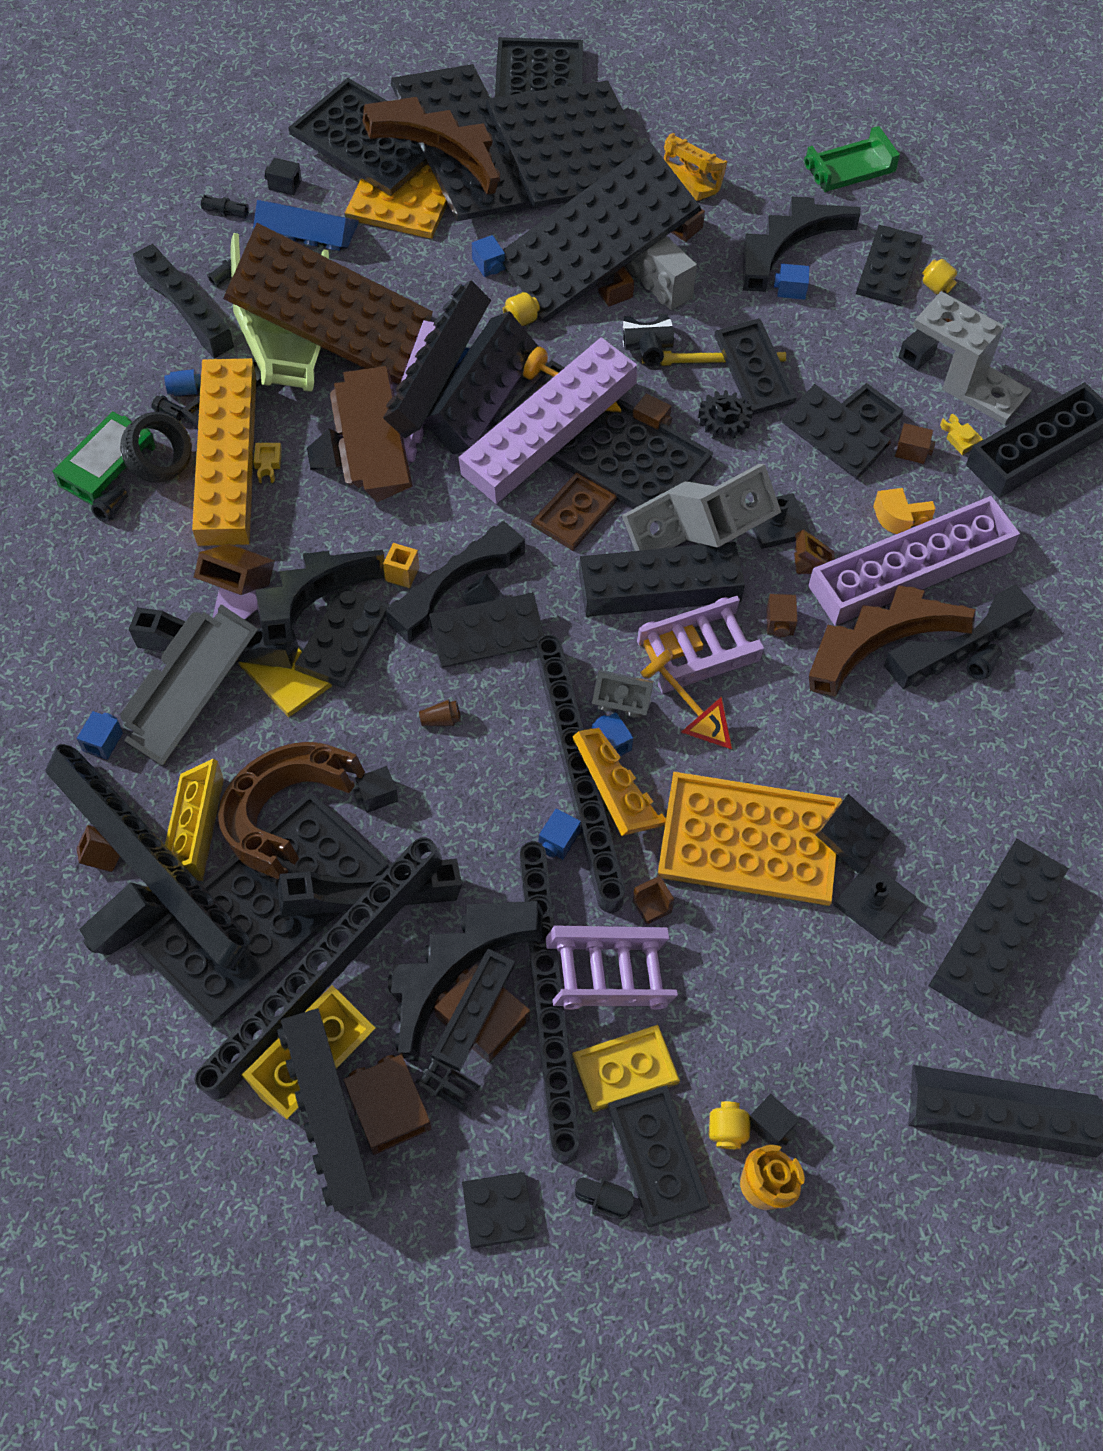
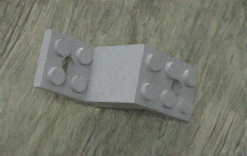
M942 291L915 319L913 327L955 350L942 390L1005 425L1030 396L1032 391L990 367L1005 326ZM947 318L951 319L952 321L946 322L943 319ZM992 393H998L1002 397L995 398Z
M757 464L717 487L685 481L623 514L622 517L635 551L672 548L686 540L719 547L781 513L765 464ZM751 492L753 501L750 506H747L745 498ZM654 521H657L659 525L658 531L652 535L650 526Z

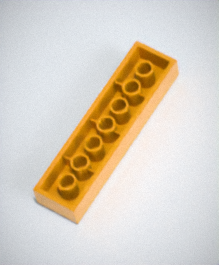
M252 358L202 360L192 531L197 546L250 544L256 373Z

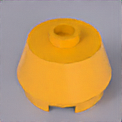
M766 1145L753 1150L745 1161L740 1177V1187L744 1197L751 1205L761 1210L780 1209L793 1205L800 1196L801 1185L805 1182L804 1172L799 1161L796 1158L791 1160L787 1154L780 1151L782 1147L778 1145Z

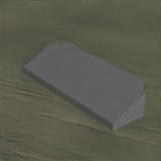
M222 604L219 606L218 613L214 618L205 612L203 614L198 612L192 613L162 654V662L166 665L162 671L158 669L151 670L122 710L120 717L125 722L124 726L133 731L130 737H126L125 743L163 766L254 637L258 628Z

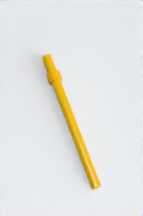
M663 351L664 359L660 363L661 366H671L672 363H722L726 361L722 353H671V351ZM776 352L780 362H785L786 352Z

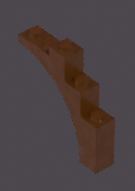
M417 97L364 105L363 124L370 139H408L439 148L468 168L479 180L487 195L496 193L497 185L500 182V173L498 169H495L489 150L493 140L490 132H487L484 123L459 127L457 119H454L450 110L426 114L424 107L420 105Z
M898 585L890 610L878 606L863 605L854 630L844 626L827 625L809 673L810 691L836 697L844 680L857 664L875 650L906 636L942 631L972 634L975 626L976 609L962 605L941 603L937 600L924 599V590Z

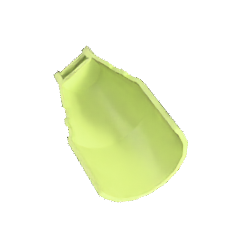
M234 233L231 239L232 277L240 261L238 233ZM323 250L321 255L329 259L328 250ZM233 304L235 317L261 371L262 384L270 386L273 383L300 387L304 391L312 392L314 387L313 369L321 347Z

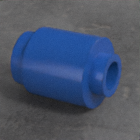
M195 369L174 371L170 372V375H165L167 394H174V397L198 394V389L201 387L200 373L196 374Z

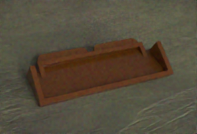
M387 366L343 372L345 382L334 383L335 389L330 393L336 431L343 435V438L339 441V450L345 482L348 485L354 484L357 488L364 486V490L376 502H380L413 487L403 437L383 419L388 410L386 408L387 403L395 396L390 370Z

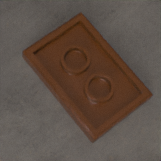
M575 473L532 520V527L574 551L617 502V496L582 475Z

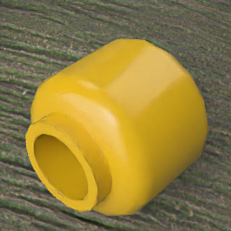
M934 259L922 272V275H924L923 284L937 295L941 291L949 293L957 284L954 280L957 276V270L945 259L938 261Z
M526 292L508 298L503 307V313L510 311L522 327L533 323L537 319V311L540 310L537 299L535 297L532 298Z
M721 1102L720 1108H715L710 1112V1140L716 1142L717 1148L741 1149V1144L747 1143L750 1138V1114L740 1109V1103Z

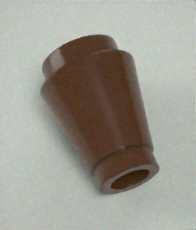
M448 699L419 711L422 727L455 726V723L461 722L457 700L450 701Z

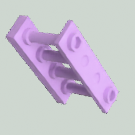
M738 596L729 599L727 597L721 598L713 604L665 620L648 622L639 628L637 637L638 645H642L644 640L649 639L658 657L665 651L659 635L671 631L674 632L688 663L676 667L673 666L670 660L664 667L681 687L758 662L764 650L760 639L753 642L746 640L733 615L736 614L739 604ZM723 618L737 647L729 650L722 649L709 622ZM692 624L694 627L699 626L712 651V655L702 659L697 657L683 627ZM660 673L658 687L661 693L675 690Z
M554 926L546 936L547 949H557L561 952L565 989H561L553 999V1006H564L568 1010L578 1009L582 1006H650L654 1010L668 1007L678 996L677 990L663 989L657 953L669 939L668 928ZM574 949H586L589 952L594 989H577L573 958ZM603 949H614L618 953L622 989H606L601 954ZM630 950H642L646 954L651 989L634 988Z

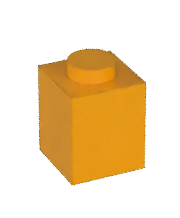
M393 543L383 563L385 581L410 588L419 570L418 550Z

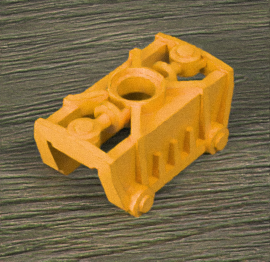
M674 133L669 134L664 144V160L694 199L700 201L718 193L728 161H723L717 158L716 154H710L688 143L687 139L682 140L675 136ZM678 156L680 157L679 160L684 164L677 165L669 159L670 157ZM708 173H711L712 178L717 181L716 184L708 180L706 176Z

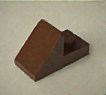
M804 529L795 533L796 552L794 556L797 574H812L813 568L835 560L834 551Z

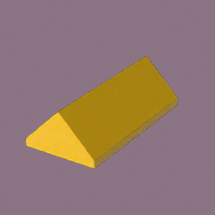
M211 759L180 774L165 846L197 881H203L224 781L219 763L215 759Z
M331 985L305 1012L319 1009L337 1068L369 1036L375 1027ZM278 1038L242 1076L267 1105L287 1120L298 1108L295 1092L299 1091L300 1087L298 1080L292 1081L288 1072L286 1060L291 1059L289 1049L284 1051Z

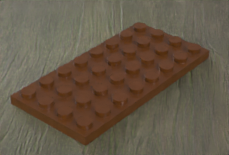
M256 223L223 298L365 369L387 366L390 370L392 382L398 385L402 381L423 321L430 322L433 311L259 223Z

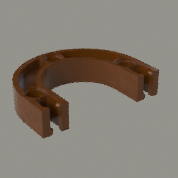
M299 742L270 750L246 765L233 778L225 790L218 813L222 834L238 859L248 867L276 879H279L280 874L288 873V870L282 867L277 857L287 859L294 865L299 860V857L290 841L257 828V818L262 807L280 790L301 782H318L350 793L355 787V783L350 781L346 772L356 774L358 778H362L365 774L357 755L323 743Z

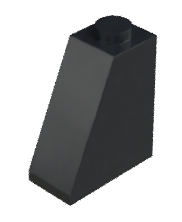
M130 882L79 930L85 938V946L91 952L111 955L145 934L170 911L149 887Z

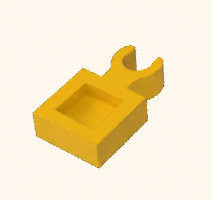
M954 414L950 415L949 421L951 423L946 422L944 418L941 421V428L949 432L946 439L961 455L971 451L975 444L983 440L968 423L961 425L958 417Z
M255 443L254 467L258 469L259 483H262V477L265 475H269L271 483H274L275 475L273 469H280L281 443Z

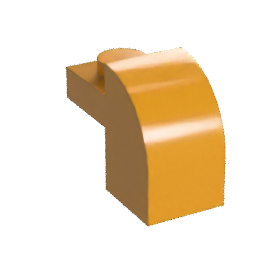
M903 488L878 491L873 505L879 523L886 530L894 534H899L911 529L912 526H918L931 521L936 510L933 501L908 504Z

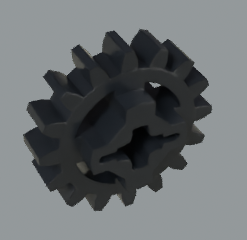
M727 390L724 391L723 395L715 391L714 397L707 395L706 401H701L698 418H700L699 425L705 426L706 433L713 431V437H717L720 434L724 440L727 435L735 439L737 432L743 435L745 429L750 427L753 414L750 411L751 404H745V397L738 399L736 392L731 396L728 395Z

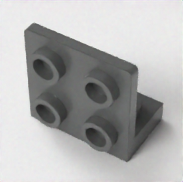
M599 670L592 704L598 705V709L613 712L614 709L625 711L627 716L640 718L641 715H647L652 700L650 698L654 681Z

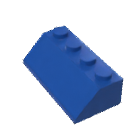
M257 200L253 228L256 223H259L295 242L297 238L305 239L304 244L318 246L320 242L327 244V249L340 251V247L349 246L359 220Z

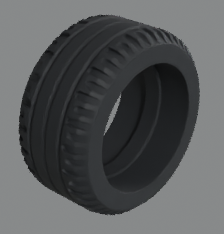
M150 412L139 416L126 427L121 437L120 452L122 453L123 461H125L124 463L133 474L140 479H144V481L159 483L172 479L186 468L192 454V443L190 442L191 439L188 431L179 420L177 421L176 418L169 416V414ZM142 429L158 430L169 439L173 448V460L170 466L160 467L154 465L143 456L139 447V435Z

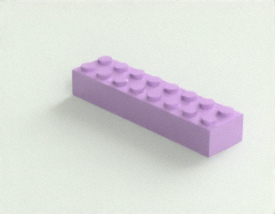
M601 337L459 457L461 475L497 504L637 383V364Z
M989 496L813 568L808 587L836 626L858 617L863 605L882 607L891 603L898 585L915 587L922 590L1011 553L1020 533L993 497Z

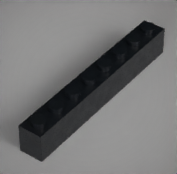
M472 280L465 285L459 284L454 288L451 293L452 299L442 308L444 313L436 319L433 324L434 330L424 339V342H426L425 346L416 353L415 358L417 360L406 370V379L397 386L396 396L386 405L388 410L383 419L404 438L420 430L491 302V299Z

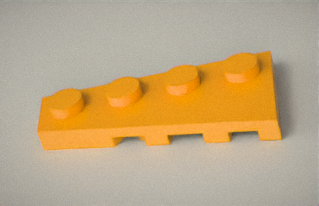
M600 728L578 731L573 736V739L621 836L663 826L666 818L662 813L658 815L650 805L653 803V800L647 792L641 793L633 782L636 777L630 769L627 770L619 763V754Z

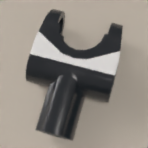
M659 314L656 321L649 323L639 322L631 316H624V349L640 350L643 362L647 366L659 365L664 359L662 348H673L674 331L669 316L667 314Z

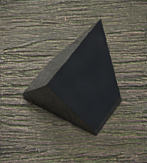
M329 428L307 447L310 470L342 466L339 441L343 438V435Z

